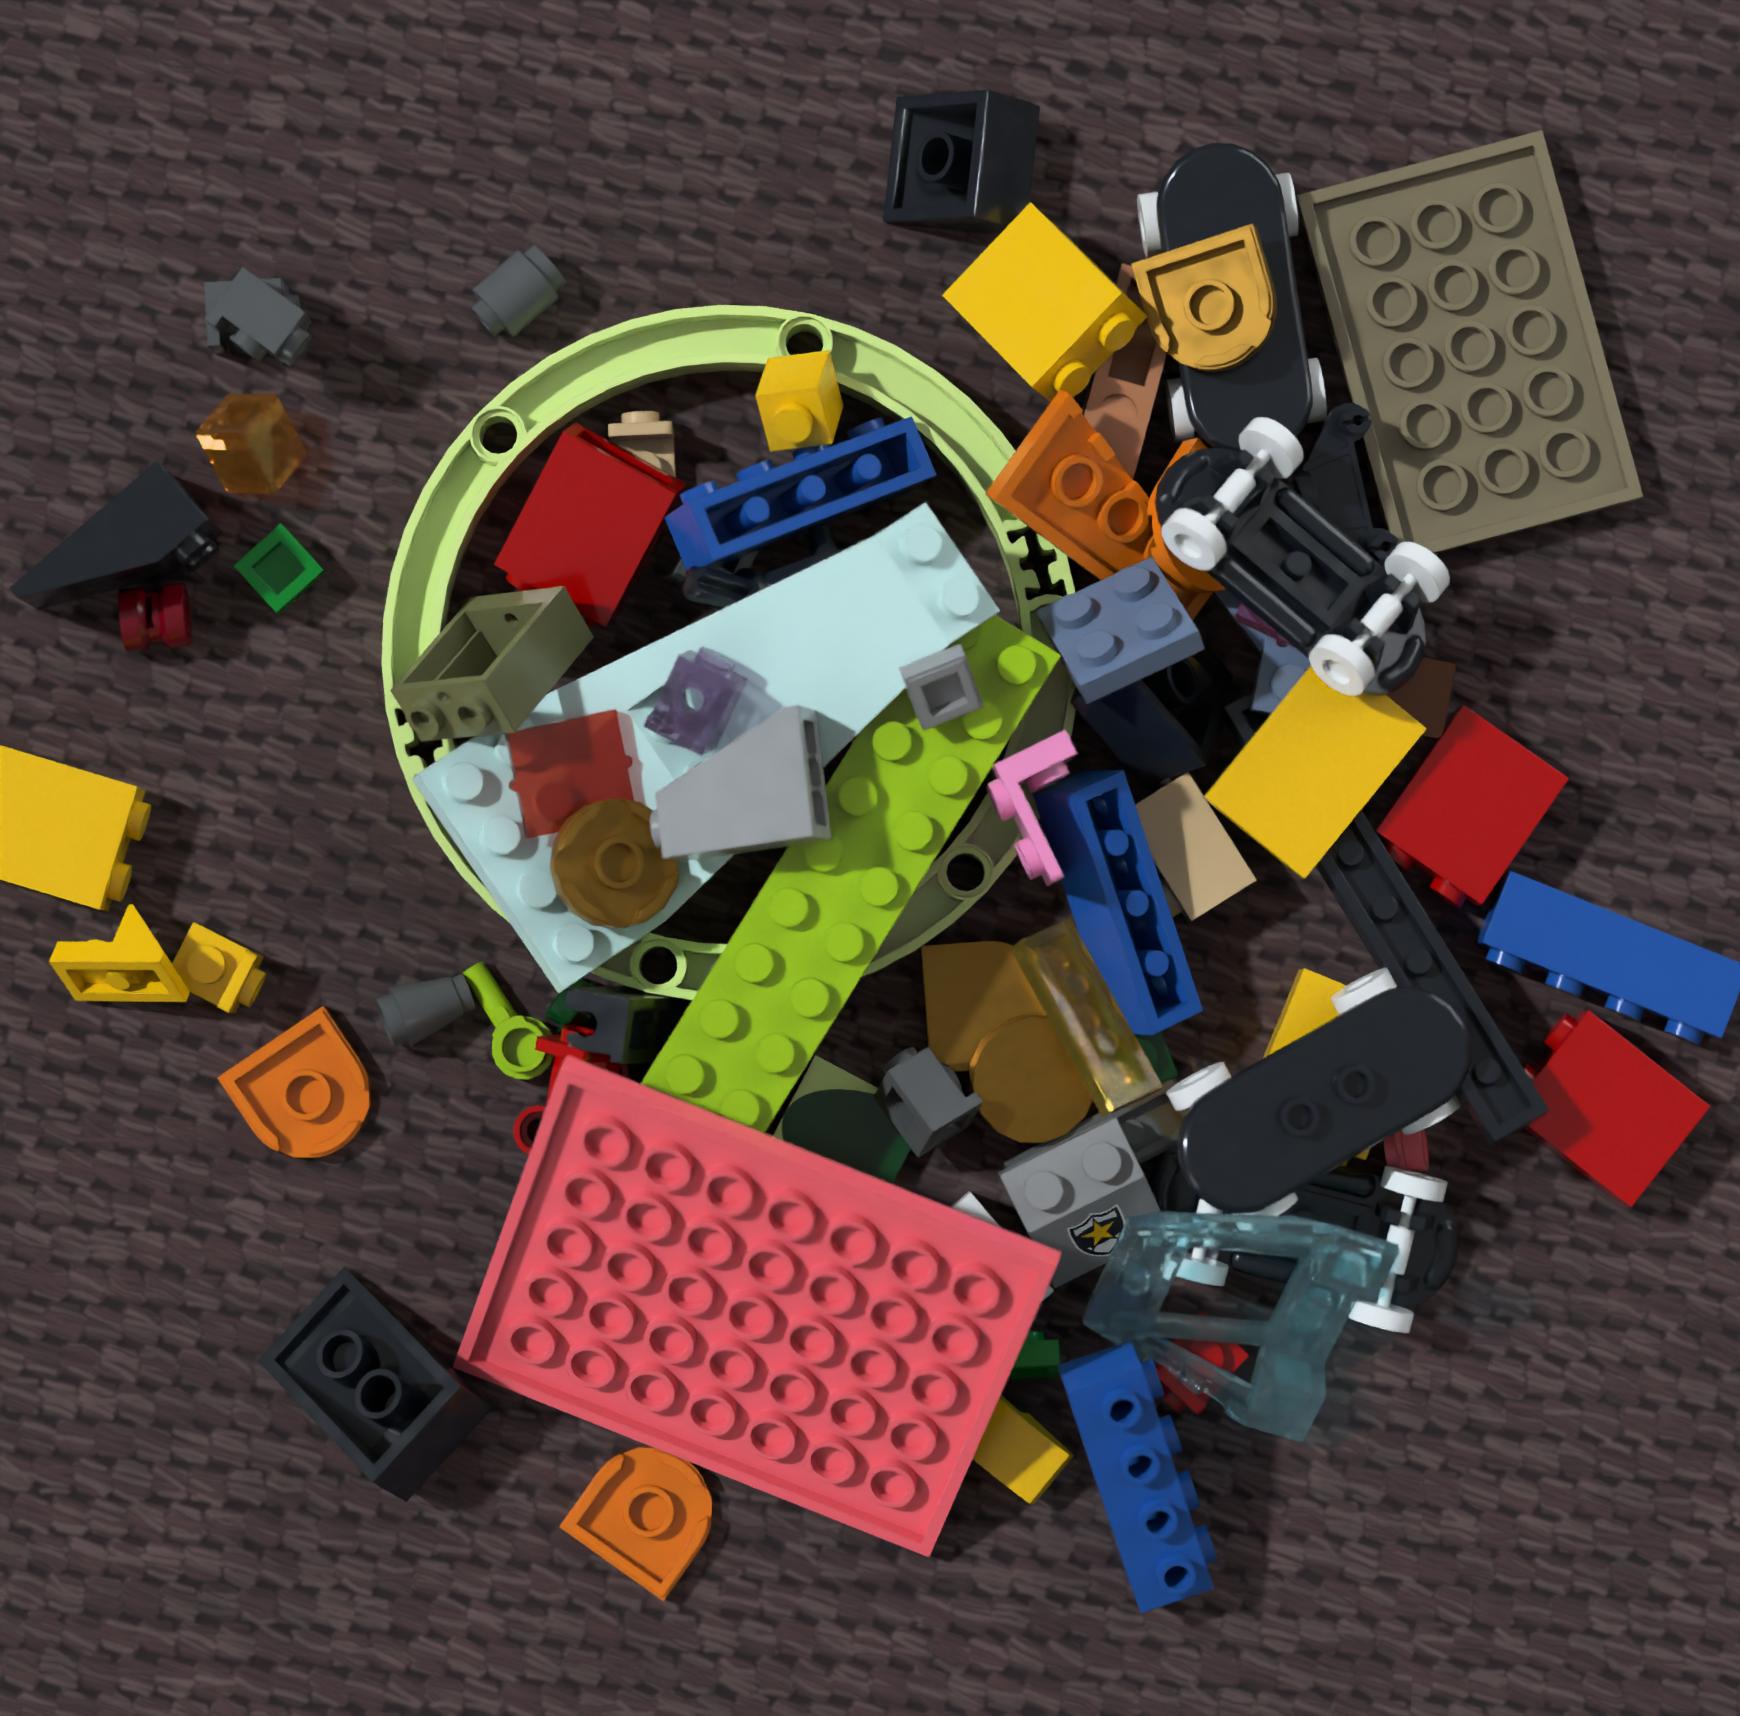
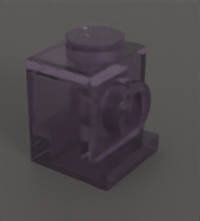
M700 647L698 652L689 650L679 654L652 713L648 715L643 727L702 756L717 747L748 678L734 672L733 669L736 663L715 650ZM689 687L698 689L704 697V704L700 710L688 706L685 702L684 695Z

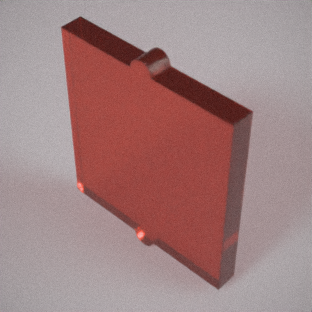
M616 709L519 729L515 733H505L514 778L509 782V789L517 793L525 838L529 839L559 832L565 820L584 805L612 798L634 801L628 768L632 766L633 760L630 756L625 755Z

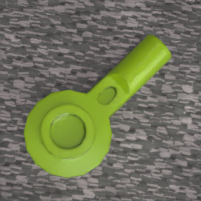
M481 961L473 965L462 974L495 1026L492 1034V1055L496 1065L504 1074L518 1080H530L542 1075L551 1066L554 1055L535 1050L537 1036L553 1035L551 1030L537 1019L522 1015L518 1016L484 962Z

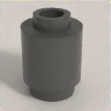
M532 245L523 254L518 250L514 252L472 289L478 301L471 307V310L495 337L504 330L509 336L514 338L559 299L556 292L566 285L567 282L547 256L538 247Z

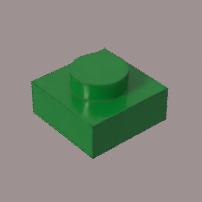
M281 523L234 565L239 573L278 615L286 610L326 573Z
M1028 1331L1007 1381L1059 1378L1057 1365H1060L1059 1339L1045 1340L1044 1333Z

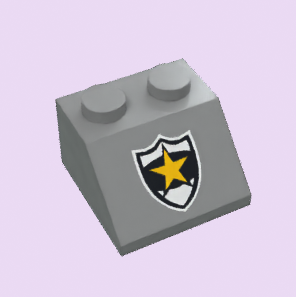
M1113 1116L998 1172L1030 1239L1061 1252L1051 1279L1054 1288L1170 1232L1118 1120Z

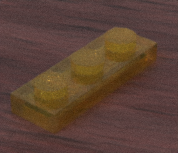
M1071 918L1028 936L1011 948L1013 955L1102 1117L1151 1096L1163 1087Z

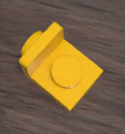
M196 922L192 923L172 963L191 993L233 1014L236 1013L240 1003L251 1007L267 973L258 969L264 958L263 956Z

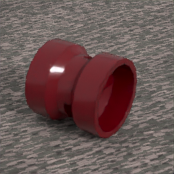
M185 583L165 584L159 592L146 593L140 587L120 589L118 598L119 620L122 640L127 652L144 651L152 643L165 642L172 648L192 645L190 601Z

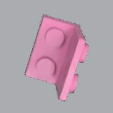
M1066 730L994 764L990 771L994 781L988 783V786L985 787L1001 821L1003 822L1013 817L1023 837L1022 840L1016 842L1014 848L1030 880L1041 875L1046 886L1058 882L1064 878V875L1020 785L1027 783L1031 793L1066 777L1069 771L1065 763L1071 761L1077 754Z

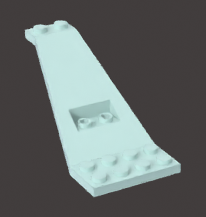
M924 503L877 535L546 694L515 733L475 736L419 772L412 781L559 994L664 923L734 855L684 862L678 861L677 869H680L678 885L666 907L644 923L619 929L594 926L571 913L555 891L550 871L552 845L567 818L584 805L612 798L638 801L652 810H657L655 797L657 791L788 706L799 705L816 710L822 764L824 767L906 687L899 670L900 667L943 651L1000 610L927 503ZM657 715H665L672 720L674 724L673 734H666L659 730L656 724Z

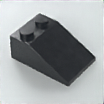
M156 461L9 589L17 598L39 610L175 575L183 567L191 573L215 555L219 547L214 541L224 532L176 477Z
M346 1267L334 1277L258 1360L374 1484L405 1502L415 1494L493 1408L482 1394L456 1368H453V1365Z

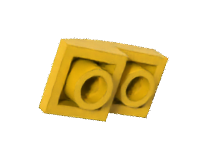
M1000 1395L973 1460L1029 1504H1035L1074 1455L1030 1414L1019 1412L1007 1399Z

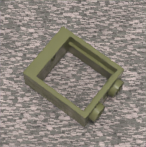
M565 586L471 597L390 691L404 712L408 724L414 729L420 741L515 733L594 637Z

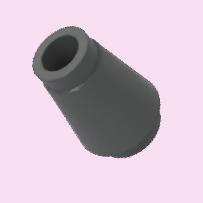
M463 974L452 978L446 977L389 987L388 995L376 999L382 1024L393 1047L406 1042L410 1047H413L461 1018L465 1013L475 1010L474 1000Z

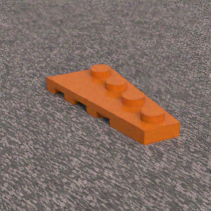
M1060 389L985 495L1101 581L1126 567L1153 557L1151 548L1156 547L1153 536L1152 517H1147V506L1150 498L1138 482L1129 476L1115 457L1116 453L1103 436L1094 430L1081 413L1083 410L1071 394ZM1166 578L1193 621L1213 592L1184 591Z

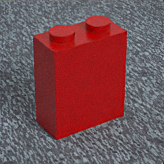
M576 422L562 432L494 565L508 572L506 580L521 591L565 586L586 625L594 627L596 623H599L606 627L618 616L667 524L664 517L674 511L680 499L679 495L684 492L687 484Z
M1463 705L1455 710L1444 726L1443 735L1435 739L1373 829L1399 869L1408 872L1411 866L1415 865L1434 878L1428 888L1458 909L1462 907L1465 901L1474 907L1483 904L1569 778Z
M1590 1010L1580 1011L1575 1018L1565 1013L1544 1038L1543 1043L1550 1050L1537 1067L1533 1068L1528 1063L1522 1066L1549 1108V1112L1544 1117L1526 1126L1524 1129L1620 1205L1632 1207L1711 1106Z

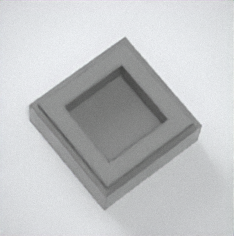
M960 644L899 668L923 731L984 707L966 655Z

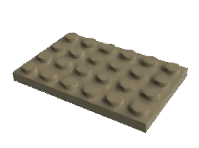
M1542 130L1297 195L1298 213L1350 403L1360 405L1370 413L1368 418L1371 420V425L1366 434L1361 438V443L1385 530L1398 539L1397 545L1401 542H1413L1427 548L1434 554L1633 502L1643 497Z

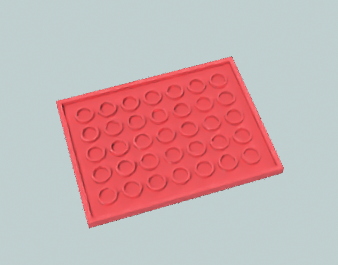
M567 1055L560 1068L453 1368L930 1557L1052 1279L1061 1252Z

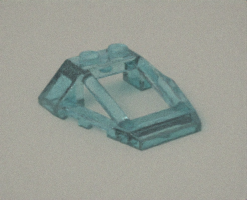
M1155 1212L1129 1216L1085 1308L1083 1324L1116 1345L1131 1340L1139 1360L1144 1362L1151 1358L1158 1364L1166 1367L1178 1376V1384L1191 1391L1196 1396L1204 1392L1224 1405V1414L1241 1425L1303 1443L1326 1398L1325 1362L1358 1297L1375 1301L1399 1254V1244L1340 1226L1296 1216ZM1189 1248L1300 1258L1268 1322L1159 1312ZM1165 1338L1260 1346L1251 1384Z

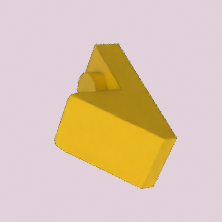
M133 904L127 907L113 942L95 939L87 942L57 941L49 963L75 1001L186 1002L190 994L184 981Z

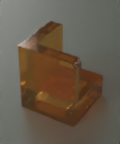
M228 394L195 432L224 489L229 493L275 494L306 456V450L277 394Z

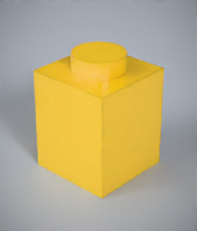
M830 350L768 358L755 397L770 452L832 444L844 405Z

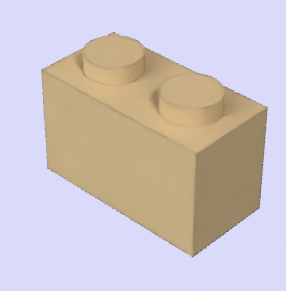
M1186 772L1135 804L1172 918L1182 913L1187 923L1256 881L1255 876L1212 808L1203 798V794L1189 772Z

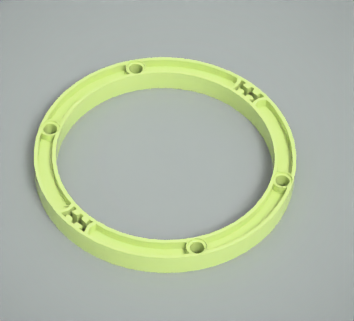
M714 305L674 309L639 317L590 334L546 357L511 382L472 419L448 448L427 481L404 529L390 575L383 616L382 675L386 712L395 752L412 798L433 837L457 871L493 910L508 921L412 781L419 772L427 768V764L420 756L410 755V748L416 747L419 744V737L408 722L402 725L400 713L403 711L390 690L445 628L452 590L465 550L479 520L496 493L521 462L551 434L581 413L615 395L647 383L685 374L715 371L763 372L768 358L790 355L786 345L794 334L801 331L816 334L822 341L823 348L821 351L830 350L840 392L871 405L896 422L911 416L913 417L923 443L956 475L979 507L993 533L1009 573L1018 611L1019 629L1055 651L1042 629L1036 611L1063 597L1045 594L1032 600H1027L1025 593L1038 594L1040 585L1034 570L1023 571L1020 566L1028 557V546L1025 536H1022L1013 544L1010 543L1008 537L1023 534L1030 528L985 495L1015 453V450L999 428L967 395L935 369L906 351L856 327L809 313L767 306ZM502 422L515 427L517 439L510 450L505 453L496 454L484 448L483 437L490 426ZM1036 533L1034 539L1040 555H1052L1054 562L1049 564L1046 570V578L1050 590L1060 585L1064 596L1075 593L1067 555ZM1061 659L1057 662L1008 741L1003 760L1066 730L1069 738H1071L1076 708L1070 702L1076 685ZM456 738L442 739L443 747L434 750L435 762L458 748ZM1027 783L1020 785V788L1038 822L1040 816L1033 795ZM988 793L967 826L948 849L932 863L862 977L873 974L915 952L953 925L986 894L1016 857L1017 852L1014 845L1022 840L1023 837L1013 817L1003 822L1001 821ZM962 855L972 856L978 860L984 873L981 884L970 891H962L953 887L947 877V867L951 860ZM649 932L591 971V973L611 982L648 993L692 1001L727 944L698 943L663 937ZM655 948L670 950L677 960V971L674 977L664 984L650 983L644 977L641 970L644 956Z

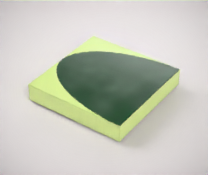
M816 1055L772 1136L889 1184H892L911 1149L875 1100L874 1095L878 1089L877 1087Z

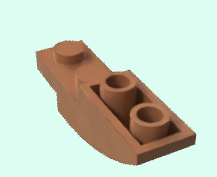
M1122 264L1118 272L1116 285L1145 313L1132 266ZM1147 318L1137 327L1132 339L1123 348L1115 351L1093 373L1082 414L1094 430L1103 436L1116 453L1115 457L1132 479L1136 471L1167 354L1154 339Z

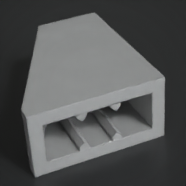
M799 705L784 707L655 793L657 810L651 812L650 828L655 846L658 849L662 848V857L684 862L832 840L816 710Z

